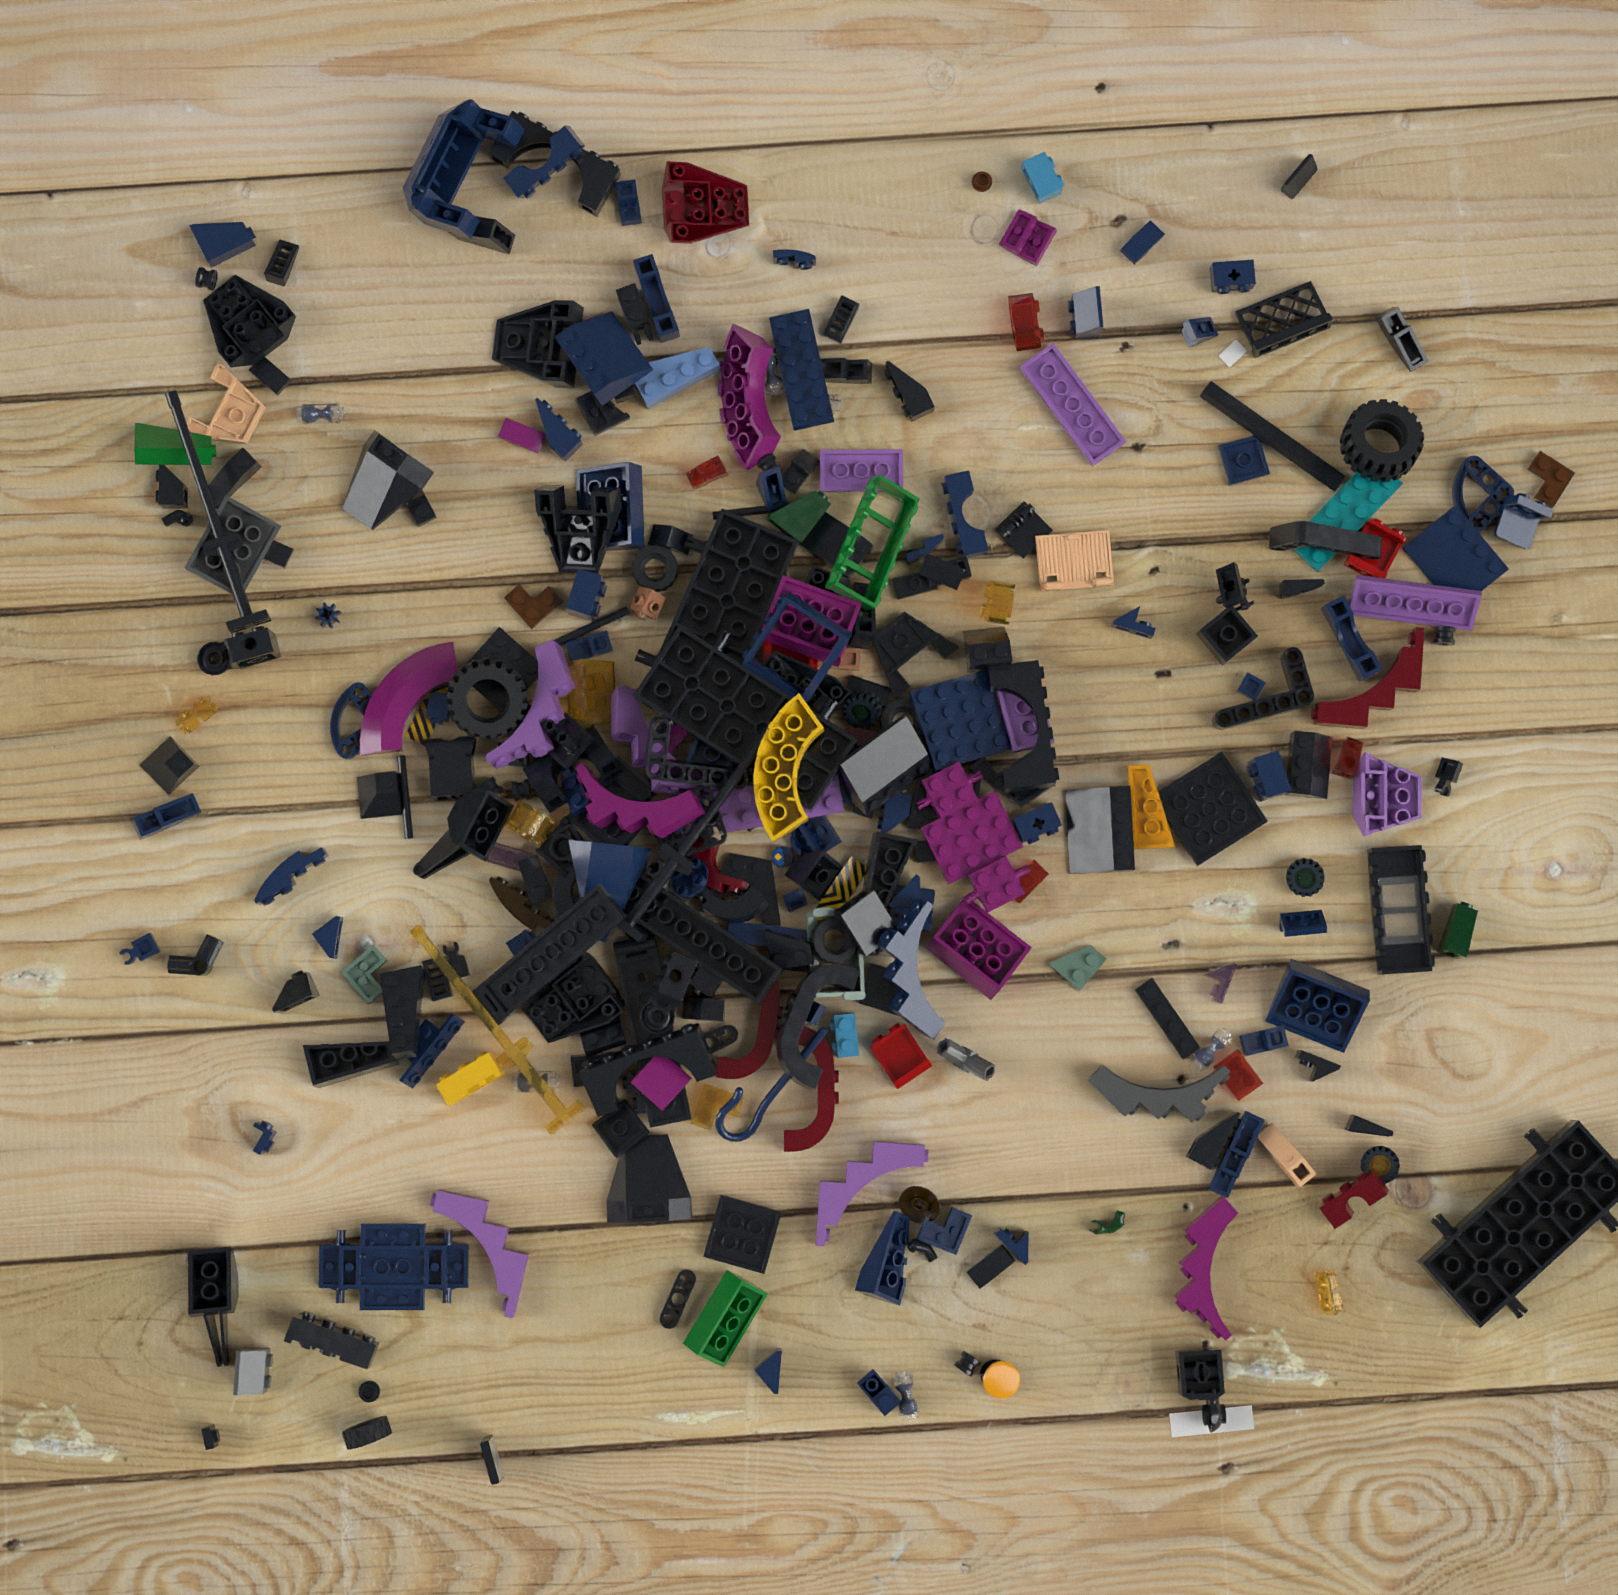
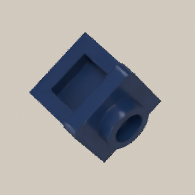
M264 1120L261 1123L255 1122L253 1126L262 1131L263 1134L253 1151L263 1155L265 1152L268 1153L273 1147L274 1141L272 1140L277 1132L272 1130L273 1125Z

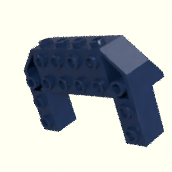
M472 99L465 100L439 114L403 186L409 211L426 225L471 239L480 220L469 210L452 205V202L484 138L516 147L525 129L513 117L483 109Z

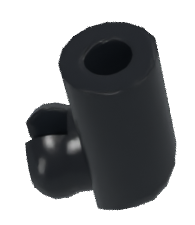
M176 510L161 518L166 527L175 522L188 527L193 522V517L182 510Z
M914 1238L907 1245L908 1250L912 1253L915 1251L924 1253L928 1262L938 1258L933 1247L928 1243Z

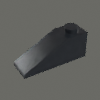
M241 448L227 461L208 485L216 509L219 508L225 495L228 497L232 496L262 468L244 448Z
M855 582L853 591L864 597L869 584ZM862 607L860 608L852 630L853 634L849 639V647L870 650L876 637L875 609L865 611Z

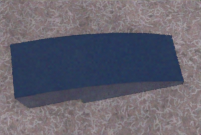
M191 793L134 817L132 823L139 839L142 840L201 813L194 794Z

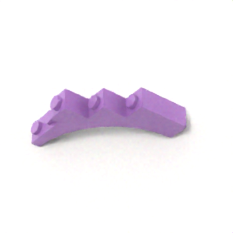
M553 639L535 648L538 661V682L535 697L526 717L512 736L499 747L486 754L487 761L496 769L505 767L509 762L523 758L528 753H531L534 757H541L554 749L550 735L544 730L543 724L549 719L553 720L556 724L565 719L558 697L567 695L576 687L562 647Z

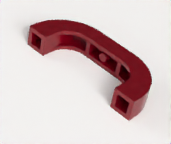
M778 981L762 1003L757 1038L753 1050L745 1057L738 1059L719 1056L716 1078H744L759 1070L767 1061L772 1051L774 1040H777L780 1030L779 1027H776L777 1019H781L783 1007L780 1006L781 991Z
M804 1026L798 1045L806 1047L817 1032ZM824 1038L812 1051L817 1060V1067L823 1069L817 1084L818 1110L816 1118L804 1129L784 1130V1152H797L813 1147L826 1136L832 1125L835 1104H839V1091L835 1092V1083H839V1070H834L833 1054Z

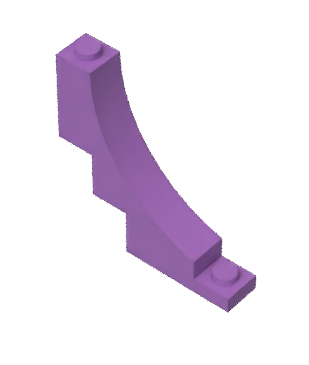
M617 686L611 694V740L631 743V766L643 768L648 726L641 713L639 701L633 696L637 689H631L628 686ZM655 743L652 746V752H659L662 749L660 743ZM667 752V759L677 760ZM652 764L649 767L651 773H656L659 770V764ZM674 766L670 769V775L672 776L680 772L679 766ZM694 769L691 772V777L697 778L698 771ZM651 779V792L680 795L699 786H705ZM707 786L712 792L718 791V787ZM704 790L700 791L701 795L698 798L707 799L709 793H705Z
M873 1141L872 1162L847 1161L845 1182L820 1180L816 1246H825V1241L829 1242L830 1229H826V1225L837 1226L849 1202L870 1181L880 1175L900 1168L924 1167V1162H928V1149H925V1145Z
M441 1189L437 1190V1194L433 1193L430 1206H433V1212L454 1219L467 1228L480 1241L492 1262L498 1293L509 1295V1298H505L502 1311H505L504 1317L514 1318L529 1253L505 1248L509 1227L485 1222L489 1200Z

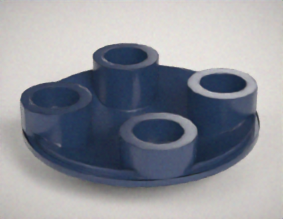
M697 857L689 858L695 864V867L690 870L691 874L689 876L675 871L671 876L673 890L682 898L696 896L707 883V865Z

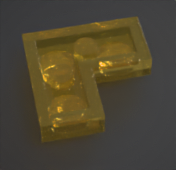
M704 1083L691 1124L711 1131L717 1111L733 1097L734 1093ZM742 1096L739 1103L727 1114L738 1117L745 1097Z

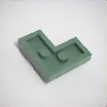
M372 945L341 973L367 1004H370L382 994L381 985L372 974L388 960L375 945Z

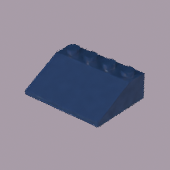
M613 311L572 324L555 336L602 406L653 371Z
M623 462L576 470L577 506L591 507L590 492L600 487H620L622 509L607 551L645 548L642 466L632 462Z
M1456 505L1403 547V550L1433 585L1483 591L1509 570Z
M1290 959L1265 1022L1275 1026L1284 1025L1285 1030L1344 1053L1370 1002V990Z

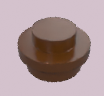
M983 171L976 173L972 178L973 188L978 192L988 191L992 186L990 174Z

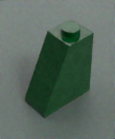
M813 491L768 514L765 519L785 535L798 540L800 544L831 503L827 501L829 498L824 493Z
M1462 901L1460 904H1453L1437 952L1456 959L1467 958L1478 910L1472 909L1473 905Z

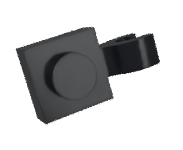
M1441 758L1435 777L1439 779L1435 792L1449 797L1451 782L1457 783L1463 763L1448 758Z

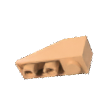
M1273 1123L1259 1133L1257 1139L1295 1186L1301 1187L1316 1175V1172Z

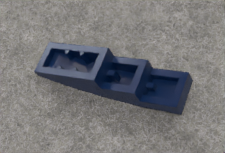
M744 922L729 923L728 932L748 945L767 947L765 929H772V932L781 935H791L795 939L807 941V930Z
M1248 1111L1244 1112L1218 1164L1208 1190L1225 1198L1229 1197L1246 1159L1250 1156L1265 1119Z

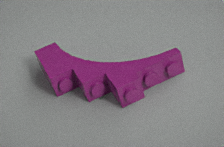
M581 763L575 767L578 775H576L582 786H585L587 790L585 795L590 804L585 806L588 811L586 816L592 825H596L601 829L617 820L619 827L631 834L647 825L652 835L655 834L662 839L705 813L697 796L690 790L676 797L661 801H632L610 793L585 764Z
M1220 1196L1183 1229L1187 1233L1184 1237L1192 1246L1197 1244L1198 1246L1179 1262L1182 1266L1180 1271L1187 1279L1190 1277L1193 1279L1174 1296L1177 1299L1175 1304L1182 1312L1187 1310L1191 1314L1197 1309L1198 1311L1195 1314L1203 1323L1206 1321L1212 1326L1210 1331L1216 1338L1222 1337L1226 1341L1232 1334L1222 1322L1215 1307L1211 1291L1210 1271L1218 1240L1227 1225L1237 1216L1238 1212L1225 1197Z

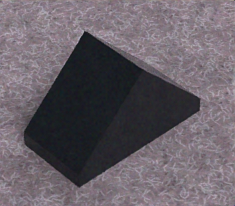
M653 524L648 545L663 546L667 550L688 555L690 549L685 548L684 544L687 541L688 535L692 537L693 535L674 526Z

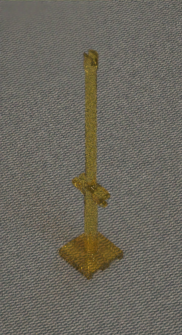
M420 925L415 926L410 931L411 935L424 948L504 1048L505 1051L496 1058L497 1064L501 1065L499 1068L503 1071L516 1065L556 1115V1118L545 1126L549 1134L554 1135L585 1110L586 1107L579 1100L568 1108L563 1105L526 1058L534 1046L532 1042L529 1043L527 1038L522 1037L513 1044L428 938L427 933Z

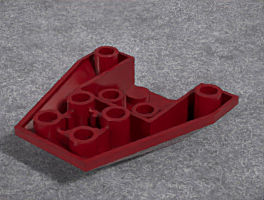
M666 162L662 185L664 230L670 243L692 244L750 225L747 185L688 162Z

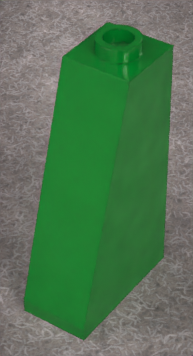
M135 423V465H190L178 430ZM190 432L200 464L212 465V457H216V444H212V436Z

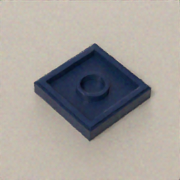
M1251 436L1218 446L1229 486L1270 474L1262 444L1258 437Z

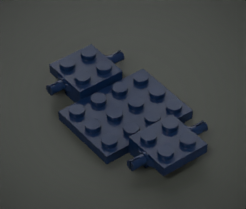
M362 1223L360 1244L345 1242L346 1230L340 1229L337 1230L336 1243L319 1245V1288L336 1290V1303H345V1290L360 1289V1310H425V1289L443 1290L442 1303H451V1290L469 1287V1244H456L452 1242V1229L448 1230V1238L447 1229L443 1230L442 1243L426 1244V1223Z

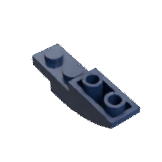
M321 847L307 856L302 851H297L288 857L264 881L254 899L255 903L266 906L275 901L274 897L280 893L283 896L293 890L292 887L296 885L293 876L298 878L308 872L307 868L313 865L318 867L325 863V858L329 856L326 849Z

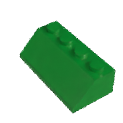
M726 1270L682 1344L698 1356L725 1367L768 1293L741 1276Z

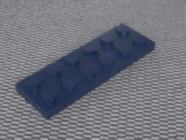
M805 309L769 317L793 430L797 431L834 422L810 310Z

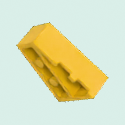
M484 1051L475 1057L477 1060L472 1063L466 1062L457 1067L458 1071L451 1075L449 1072L439 1078L440 1082L436 1086L448 1107L506 1074L493 1052L487 1053V1051Z

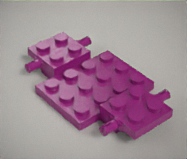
M957 762L921 780L926 790V797L916 801V805L924 802V804L918 806L919 810L931 805L938 819L921 827L920 830L947 884L949 885L967 876L973 887V892L963 896L964 900L971 897L965 903L968 904L978 899L988 913L1025 894L1019 877L1030 873V870L1027 869V865L1015 870L1007 858L1008 854L1022 848L1023 845L996 791L978 799L973 790L972 783L983 779L982 775L974 778L981 774V772L978 770L968 776L960 762Z

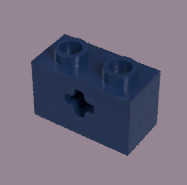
M1254 259L1212 262L1209 268L1212 292L1228 294L1230 291L1238 290L1239 293H1246L1251 291L1250 289H1253L1256 284ZM1233 275V278H1236V280L1233 281V279L1229 276Z
M1052 802L1012 820L1021 842L1027 841L1028 845L1039 841V836L1046 833L1047 836L1059 832L1058 828L1062 826ZM1036 819L1038 822L1042 821L1043 823L1040 827L1041 830L1038 827L1033 828Z

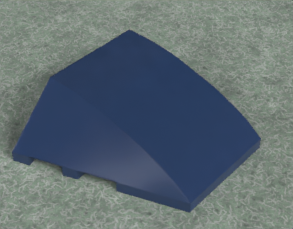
M568 840L580 899L596 885L602 883L618 906L624 910L652 849Z

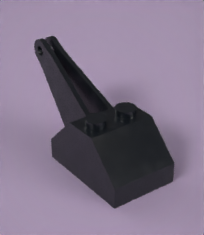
M482 786L458 798L447 817L449 829L428 853L416 863L413 873L422 879H426L469 854L486 862L514 805Z
M231 1247L188 1251V1315L190 1317H204L217 1367L222 1366V1357L224 1366H229L230 1363L227 1314L235 1312L239 1297L238 1271L234 1250ZM214 1315H219L222 1353Z

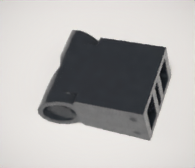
M460 736L451 741L441 738L424 739L429 757L430 793L434 801L458 799L476 789L473 759L476 748L475 736Z

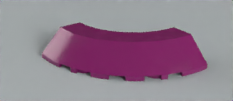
M732 324L724 345V349H726L724 361H720L722 380H718V396L722 397L723 408L720 409L722 423H726L728 434L726 437L734 446L735 450L733 452L746 470H750L762 458L773 454L781 438L772 424L765 401V375L773 348L761 336L736 324Z
M453 642L434 645L414 653L393 668L374 691L363 717L360 734V756L403 752V733L410 713L427 694L449 685L452 676L457 672Z

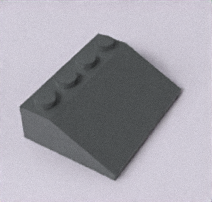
M225 495L217 509V513L224 534L238 533L240 540L244 543L234 550L232 554L246 591L282 526ZM209 523L188 560L185 569L232 594L220 556L204 555L203 543L215 539Z

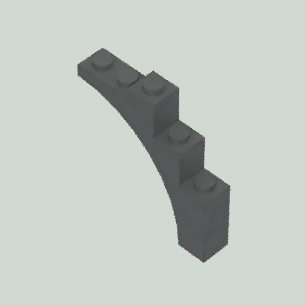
M1102 1064L1088 1078V1081L1124 1116L1127 1114L1133 1115L1139 1108L1137 1104L1141 1102L1159 1120L1161 1117L1166 1118L1173 1109L1171 1107L1174 1105L1192 1123L1194 1120L1198 1122L1206 1114L1204 1110L1207 1107L1201 1101L1203 1099L1208 1100L1215 1092L1213 1089L1218 1084L1223 1085L1229 1079L1228 1073L1230 1070L1222 1064L1211 1074L1194 1083L1181 1087L1162 1089L1131 1083L1114 1074Z

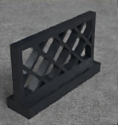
M1311 281L1235 311V315L1250 343L1254 358L1327 330L1331 327L1333 320L1330 313L1326 312ZM1309 289L1312 295L1310 301L1298 297L1300 292ZM1287 297L1294 300L1291 308L1280 305L1281 299ZM1296 301L1308 305L1305 313L1293 309ZM1266 305L1275 307L1272 316L1262 313V307ZM1310 306L1318 308L1321 315L1316 317L1308 315ZM1277 309L1289 312L1286 321L1274 317ZM1249 312L1256 315L1254 322L1250 323L1245 321L1242 315ZM1291 313L1303 317L1301 323L1293 324L1288 322ZM1259 316L1270 320L1267 328L1256 325ZM1272 321L1284 325L1282 330L1278 332L1270 330ZM1253 329L1264 332L1263 338L1254 341L1251 335Z

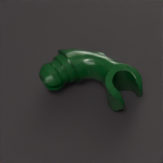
M1117 1210L1113 1221L1111 1220L1109 1225H1103L1098 1220H1092L1091 1222L1098 1224V1229L1096 1231L1089 1229L1090 1232L1096 1235L1114 1233L1125 1225V1212Z

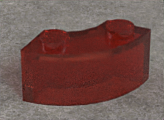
M1033 293L1008 296L1011 328L1016 351L1041 348L1044 332L1043 328L1039 327L1037 312H1040L1039 301L1034 299Z

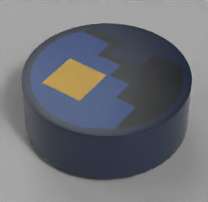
M780 846L773 851L772 861L776 866L784 868L791 864L793 855L789 848Z

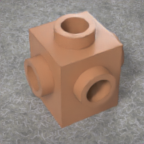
M639 586L629 609L636 612L635 616L646 621L647 618L656 620L666 597L652 589Z

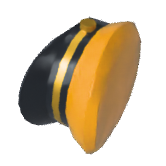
M990 1360L981 1368L980 1377L989 1395L999 1399L1007 1398L1018 1390L1020 1374L1013 1364L1007 1361Z

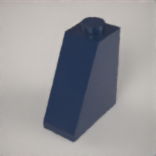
M243 222L190 225L211 267L256 246L253 241L256 236L252 228H247Z

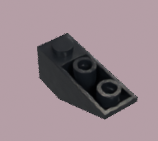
M886 361L884 374L887 380H892L895 386L892 389L897 399L900 398L903 403L901 408L905 417H909L912 422L934 412L935 406L927 389L893 363Z
M1234 1111L1196 1137L1185 1157L1210 1170L1212 1167H1216L1221 1159L1219 1153L1222 1148L1226 1149L1231 1140L1229 1135L1232 1129L1236 1130L1241 1121L1238 1118L1241 1113Z

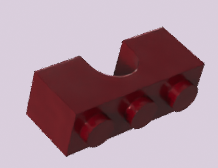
M1374 1169L1369 1172L1364 1170L1356 1176V1181L1344 1183L1339 1187V1192L1334 1195L1329 1193L1322 1199L1319 1209L1334 1229L1353 1217L1354 1211L1348 1203L1350 1198L1361 1197L1371 1206L1388 1194V1187Z

